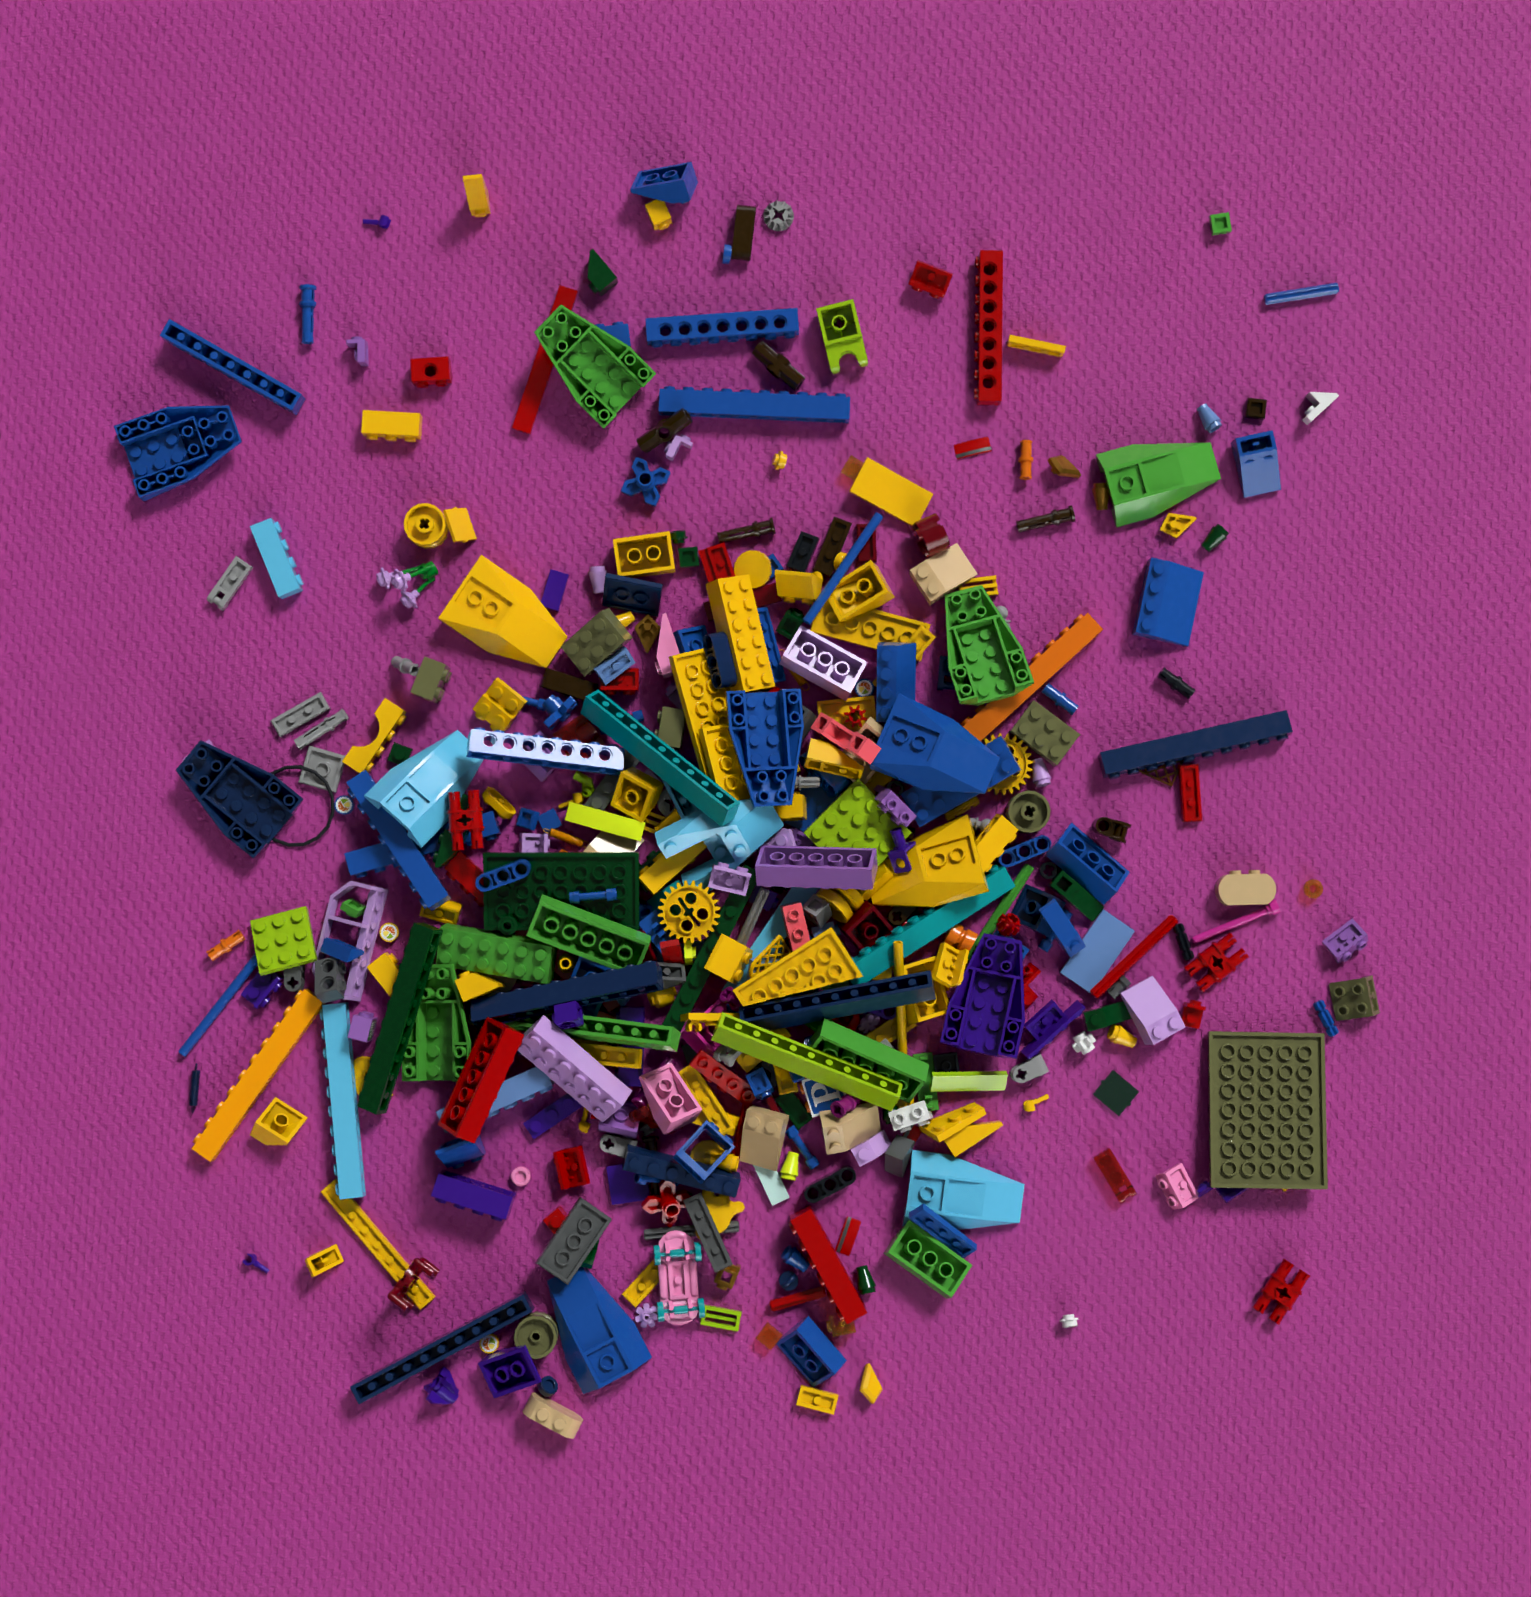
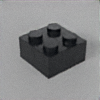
M957 1052L933 1055L935 1072H959Z

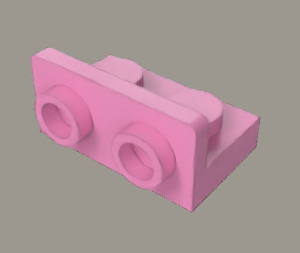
M1178 1163L1167 1171L1155 1175L1158 1186L1162 1189L1168 1205L1173 1210L1184 1208L1199 1198L1182 1163Z

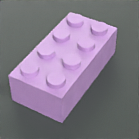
M800 625L779 664L846 701L868 662Z

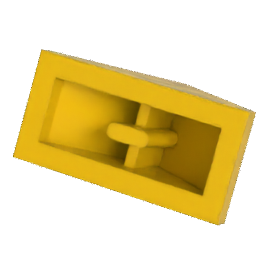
M337 1244L304 1259L312 1277L344 1262Z

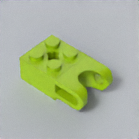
M851 299L816 308L831 373L837 374L840 372L839 360L845 354L854 355L860 367L868 366L854 300ZM840 320L841 323L845 324L842 325V328H838V326H834V324H837L836 321Z

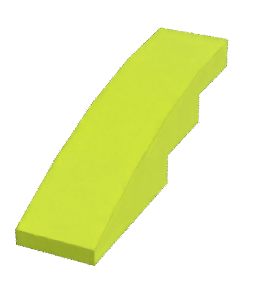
M570 801L564 819L641 841L645 822Z

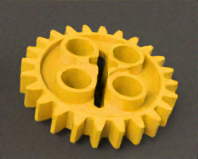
M1008 733L1004 739L1009 748L1012 749L1014 757L1018 758L1017 762L1022 770L1017 775H1012L987 790V792H990L994 789L995 795L998 794L999 790H1001L1002 795H1005L1007 789L1012 794L1013 787L1016 790H1020L1019 783L1025 785L1026 783L1023 779L1030 778L1026 773L1033 771L1032 768L1028 767L1033 761L1027 759L1032 754L1025 753L1028 746L1022 748L1023 741L1015 742L1016 736L1009 739ZM993 734L990 735L991 741L996 739ZM987 738L983 739L985 745L991 742Z
M685 880L684 886L677 882V889L670 886L671 893L665 891L664 894L667 898L660 899L664 905L658 906V909L663 910L662 913L658 914V917L664 918L660 924L667 925L664 931L670 929L669 937L676 934V939L683 937L684 943H686L688 938H690L691 943H694L695 937L699 941H702L701 935L709 937L707 931H715L712 924H719L714 919L721 917L720 914L716 913L721 907L715 906L719 899H712L715 892L709 894V887L702 889V882L695 886V880L692 881L691 885H688L687 880ZM688 893L696 895L695 903H689L686 900ZM679 897L682 898L687 908L694 909L692 914L700 922V926L695 923L690 914L685 915L687 910L678 900ZM674 904L679 905L681 908V912L678 915H674L671 912V906ZM701 908L706 909L708 912V917L705 919H701L698 916V910ZM683 921H691L692 929L685 930L682 927Z

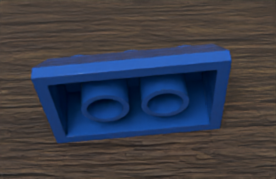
M809 1316L798 1322L776 1342V1345L813 1387L835 1375L847 1361Z

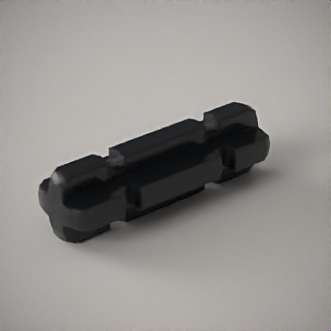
M1182 923L1176 924L1173 930L1177 934L1176 939L1180 951H1183V959L1185 961L1194 958V954L1190 950L1191 946L1187 934L1184 933V925Z

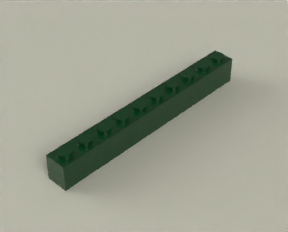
M744 864L743 868H747L748 873L752 874L746 896L734 893L729 894L719 913L721 917L716 919L719 924L713 925L715 931H710L709 937L706 938L686 977V982L683 983L662 1025L674 1027L681 1032L685 1022H680V1015L690 1013L711 973L704 966L720 935L730 936L756 886L755 869Z
M414 923L410 929L408 944L404 948V957L398 968L399 973L393 984L391 998L387 1003L386 1015L381 1023L382 1028L376 1039V1047L370 1058L368 1072L364 1077L363 1089L359 1094L357 1106L374 1114L387 1113L443 930L426 923Z

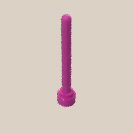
M1273 899L1261 909L1192 937V942L1195 944L1267 914L1277 915L1281 913L1279 905Z

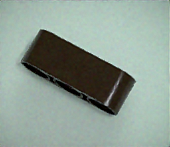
M737 205L731 259L751 260L756 207Z
M546 668L540 687L584 701L585 696L597 690L598 684Z

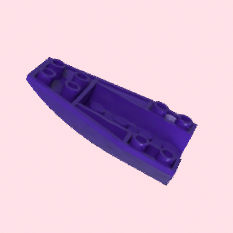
M984 933L963 974L964 978L961 985L957 986L948 1004L940 1042L962 1050L1001 1058L1017 1059L1025 1023L1022 941Z

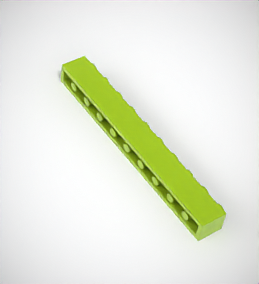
M723 1012L715 1025L711 1038L714 1042L889 1111L893 1110L900 1099L903 1083Z

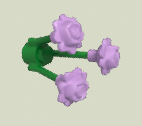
M430 561L403 571L395 569L394 572L390 573L382 567L380 568L381 572L376 574L377 582L380 586H385L389 589L390 584H392L394 588L401 589L402 596L400 601L408 609L411 607L417 609L416 598L428 584L435 581L434 576L438 575V570L435 564ZM420 575L423 580L427 579L417 590L414 589L411 593L406 592L408 588L407 581L411 580L412 577Z

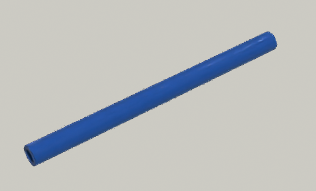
M875 512L802 619L803 622L811 625L882 521L883 516L880 513Z
M256 952L178 1050L181 1055L185 1057L188 1055L257 967Z

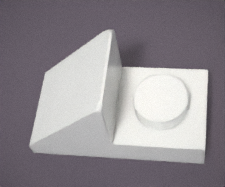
M1309 392L1306 398L1313 405L1304 412L1306 417L1302 421L1308 425L1339 395L1337 393Z

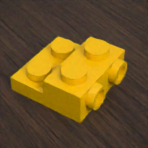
M497 677L486 693L478 700L473 710L476 712L475 716L478 719L486 720L490 723V728L493 731L502 730L505 732L528 701Z

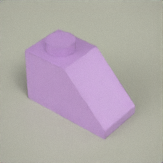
M883 1129L851 1148V1151L861 1167L885 1153L891 1142Z

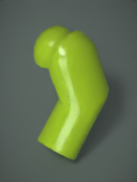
M576 771L573 779L581 783L582 795L590 797L595 790L592 778L580 771Z

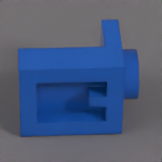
M763 1067L745 1075L757 1099H767L772 1096L771 1093L775 1092Z

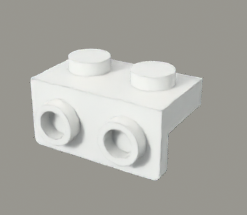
M924 1100L888 1113L894 1131L900 1130L901 1133L912 1130L911 1126L917 1123L919 1127L929 1124V1119L933 1118L932 1112L928 1111Z

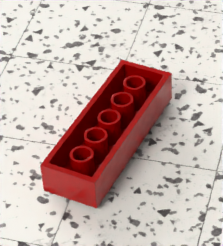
M486 1017L437 1125L455 1137L472 1143L476 1142L481 1133L482 1126L489 1116L493 1102L497 1098L498 1091L505 1081L509 1067L514 1061V1056L522 1044L524 1034L505 1023Z
M811 1205L790 1215L789 1227L794 1235L798 1234L800 1237L798 1243L803 1252H808L807 1258L812 1269L816 1268L818 1270V1273H816L822 1287L826 1285V1294L831 1304L835 1303L837 1305L835 1309L841 1321L845 1320L846 1324H849L867 1314L865 1304Z

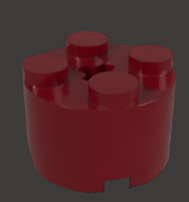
M936 513L910 525L914 536H917L919 540L917 546L920 552H923L925 558H930L950 549L947 533L943 525L941 526L937 523L940 519Z

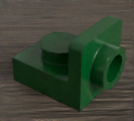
M790 608L785 613L776 631L792 640L803 623V612L797 608Z

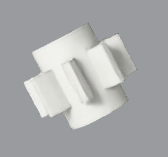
M1083 1031L1073 1037L1075 1043L1072 1044V1047L1076 1053L1081 1051L1085 1055L1095 1048L1093 1043L1096 1042V1039L1092 1033L1086 1034Z

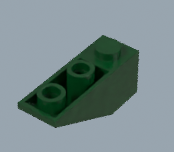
M1060 870L1048 884L1052 890L1092 922L1104 908L1100 902L1063 870Z

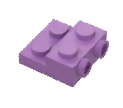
M879 784L873 789L878 794L874 798L879 803L877 806L884 813L888 812L891 815L890 819L897 826L901 824L907 827L917 817L892 790Z

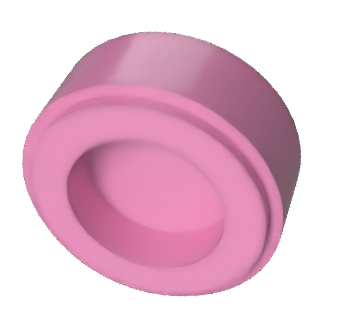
M519 1166L512 1171L511 1180L517 1186H524L531 1179L529 1169L524 1166Z

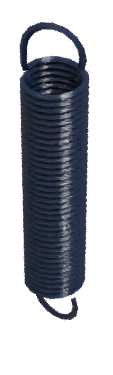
M197 1063L195 1064V1071H192L189 1106H194V1108L197 1106L200 1070H196Z

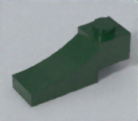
M1123 1001L1082 1012L1088 1032L1132 1019Z

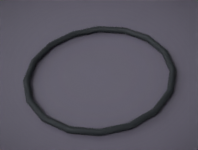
M302 765L284 766L271 773L275 775L286 769H302L313 773L325 784L331 798V813L327 825L316 837L304 843H287L275 837L272 839L274 842L287 847L306 846L318 840L330 827L335 813L334 795L328 782L317 771Z

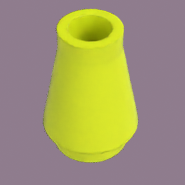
M788 1151L779 1172L781 1173L780 1178L796 1181V1177H798V1153Z

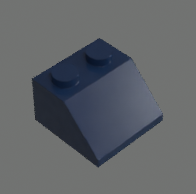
M1025 884L1012 913L1020 919L1021 925L1050 937L1052 932L1039 909L1053 899L1057 901L1062 910L1066 903L1051 894Z

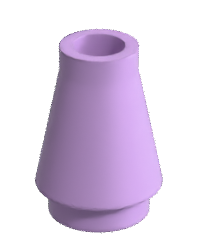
M605 566L589 567L590 572L588 574L593 587V593H603L607 573Z
M1037 758L1032 760L1033 783L1037 788L1050 785V779L1052 778L1043 759Z

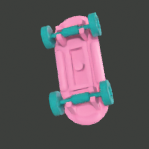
M670 1231L662 1236L658 1245H653L654 1265H658L660 1302H657L658 1322H664L665 1319L673 1325H684L691 1322L697 1314L699 1318H705L704 1299L699 1298L697 1261H702L700 1241L694 1242L683 1231Z

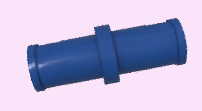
M1050 683L1041 692L1053 700L1056 706H1061L1071 715L1079 707V705L1066 697V693H1061Z

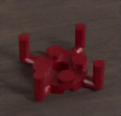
M423 1257L420 1259L415 1258L401 1280L399 1279L394 1288L389 1292L388 1299L403 1311H406L407 1308L411 1310L415 1303L405 1296L408 1292L407 1288H412L416 1284L422 1272L431 1277L432 1275L436 1276L440 1269Z

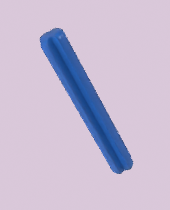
M1338 283L1269 293L1265 294L1264 302L1266 305L1333 295L1339 292Z

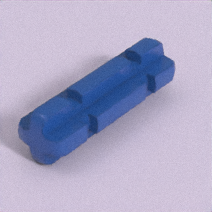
M1316 1001L1313 1006L1319 1012L1317 1014L1323 1026L1327 1028L1328 1036H1335L1339 1031L1333 1025L1334 1021L1328 1009H1325L1324 1001Z

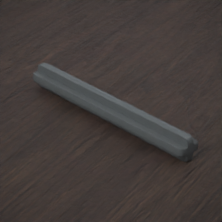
M731 1221L727 1229L719 1234L739 1232V1222ZM694 1225L645 1229L644 1239L646 1241L658 1240L664 1234L674 1230L683 1231L692 1237L696 1236V1229Z

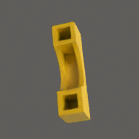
M384 698L374 713L379 721V733L376 739L367 746H352L342 761L358 773L365 769L368 773L371 772L375 765L373 764L374 760L385 751L384 745L387 741L390 742L396 734L394 730L398 725L401 726L407 717L405 716V710Z

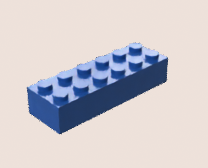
M1003 736L985 745L1000 757L988 789L1022 770ZM913 786L901 793V796L908 808L917 816L915 820L918 826L923 827L980 793L923 790Z

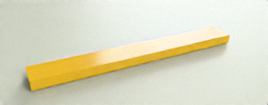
M333 1180L321 1191L322 1195L391 1277L398 1282L410 1265L353 1198L339 1199V1195H336L335 1190L338 1180ZM418 1277L419 1279L412 1288H407L408 1292L406 1294L418 1309L421 1310L436 1296Z

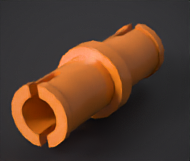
M1031 440L1020 441V457L1018 462L1020 463L1021 480L1032 479L1031 463H1033Z
M238 929L226 939H221L219 944L206 951L212 961H215L224 953L231 952L234 946L246 939Z

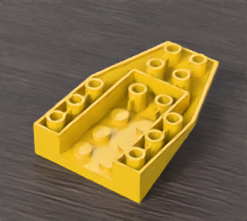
M483 555L479 557L438 617L440 621L488 653L543 668L549 666L568 638L529 587Z
M968 814L910 840L909 842H916V845L906 852L912 868L911 871L894 873L888 856L884 861L894 876L871 897L872 904L874 906L936 907L989 892L975 843L974 829ZM897 858L896 864L899 867L904 868L905 862L902 859Z

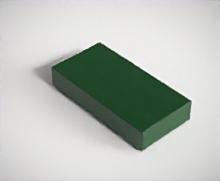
M794 1093L779 1095L774 1099L784 1113L789 1115V1119L798 1130L813 1119L812 1115L807 1112Z

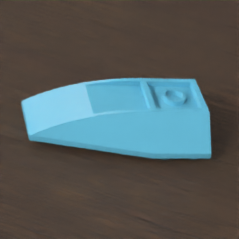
M456 730L390 769L364 797L377 809L380 807L385 809L408 830L407 836L422 848L449 820L447 810H449L448 792H460V798H462L484 759L466 757L468 739Z
M912 1150L909 1186L902 1227L908 1220L912 1221L909 1219V1212L922 1204H925L957 1230L1020 1223L1025 1184L950 1154Z

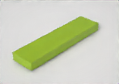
M1007 1071L932 1072L929 1089L930 1092L1005 1091L1008 1074Z

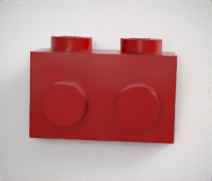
M917 260L908 284L915 291L922 292L924 290L929 292V295L933 298H944L953 273Z
M628 668L607 685H604L600 680V691L604 692L605 695H616V692H623V695H635V692H639V668Z
M582 1145L553 1152V1161L557 1169L558 1183L561 1190L590 1184Z

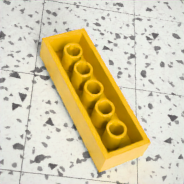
M749 574L716 579L705 584L716 631L724 632L728 637L737 674V684L730 687V691L745 690V693H752L775 687Z

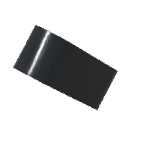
M842 1166L808 1184L804 1189L805 1199L810 1203H815L852 1184L856 1179L854 1169L851 1166ZM845 1170L851 1171V1179L844 1180L842 1173ZM826 1180H834L835 1186L832 1189H827L824 1186ZM809 1189H817L818 1195L815 1198H810L807 1195Z

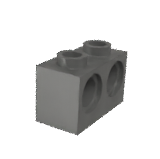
M334 957L315 961V996L322 1003L344 999V990H346V982L344 980L346 966L344 962Z

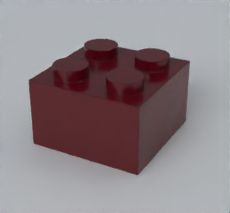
M866 900L857 911L853 912V916L847 923H841L838 926L858 951L868 946L871 947L876 944L875 941L878 938L890 935L893 927L876 907Z

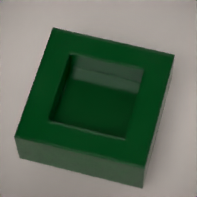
M697 546L678 548L680 568L699 566Z
M394 742L388 761L400 764L411 757L413 749Z

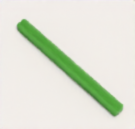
M1024 864L1014 880L1016 887L1006 892L977 937L969 952L968 962H970L983 934H993L997 928V919L1002 914H1006L1030 877L1034 868L1029 864Z

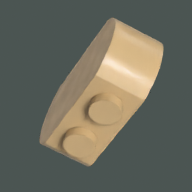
M1241 870L1229 871V874L1221 876L1215 885V895L1223 905L1269 904L1276 894L1274 880L1268 874H1260V870H1249V874H1241Z
M535 1392L531 1393L522 1411L528 1418L570 1439H574L583 1422V1418L576 1412Z

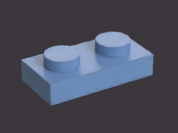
M623 646L596 666L594 671L602 683L607 685L636 662L628 649Z

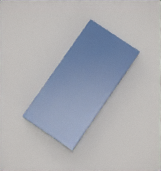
M1103 909L1082 938L1086 947L1071 958L1069 957L1060 973L1090 993V990L1103 979L1135 931Z

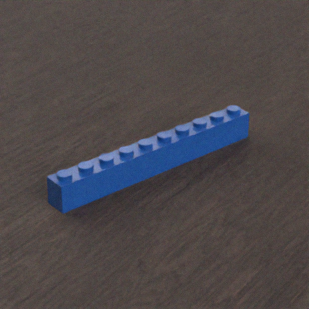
M665 386L664 389L659 391V415L671 416L684 408L690 414V417L849 423L850 397H846V394L842 393L835 394V396H827V393L808 395L807 392L789 394L788 391H779L778 394H774L768 390L751 393V390L742 389L740 392H732V389L713 391L712 388L694 390L693 387H683V390H679L673 386Z

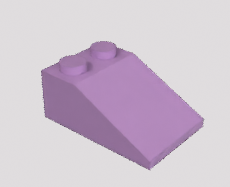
M1153 976L1119 993L1145 1045H1155L1186 1027L1178 1010Z

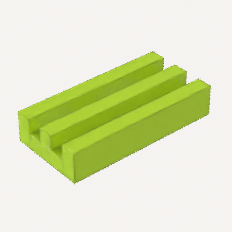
M704 1304L705 1317L735 1322L736 1324L735 1326L701 1318L700 1325L738 1332L742 1311ZM710 1310L737 1315V1318L707 1313L706 1311Z

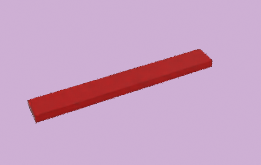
M560 285L550 315L560 304L572 311L578 291ZM541 343L512 429L531 435L554 366Z

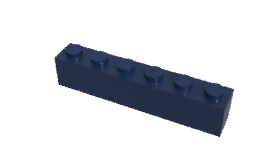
M627 1144L622 1162L623 1170L736 1198L741 1181L740 1172L732 1171L730 1173L716 1167L706 1180L700 1184L672 1158L673 1155ZM695 1161L705 1171L711 1167L709 1164Z

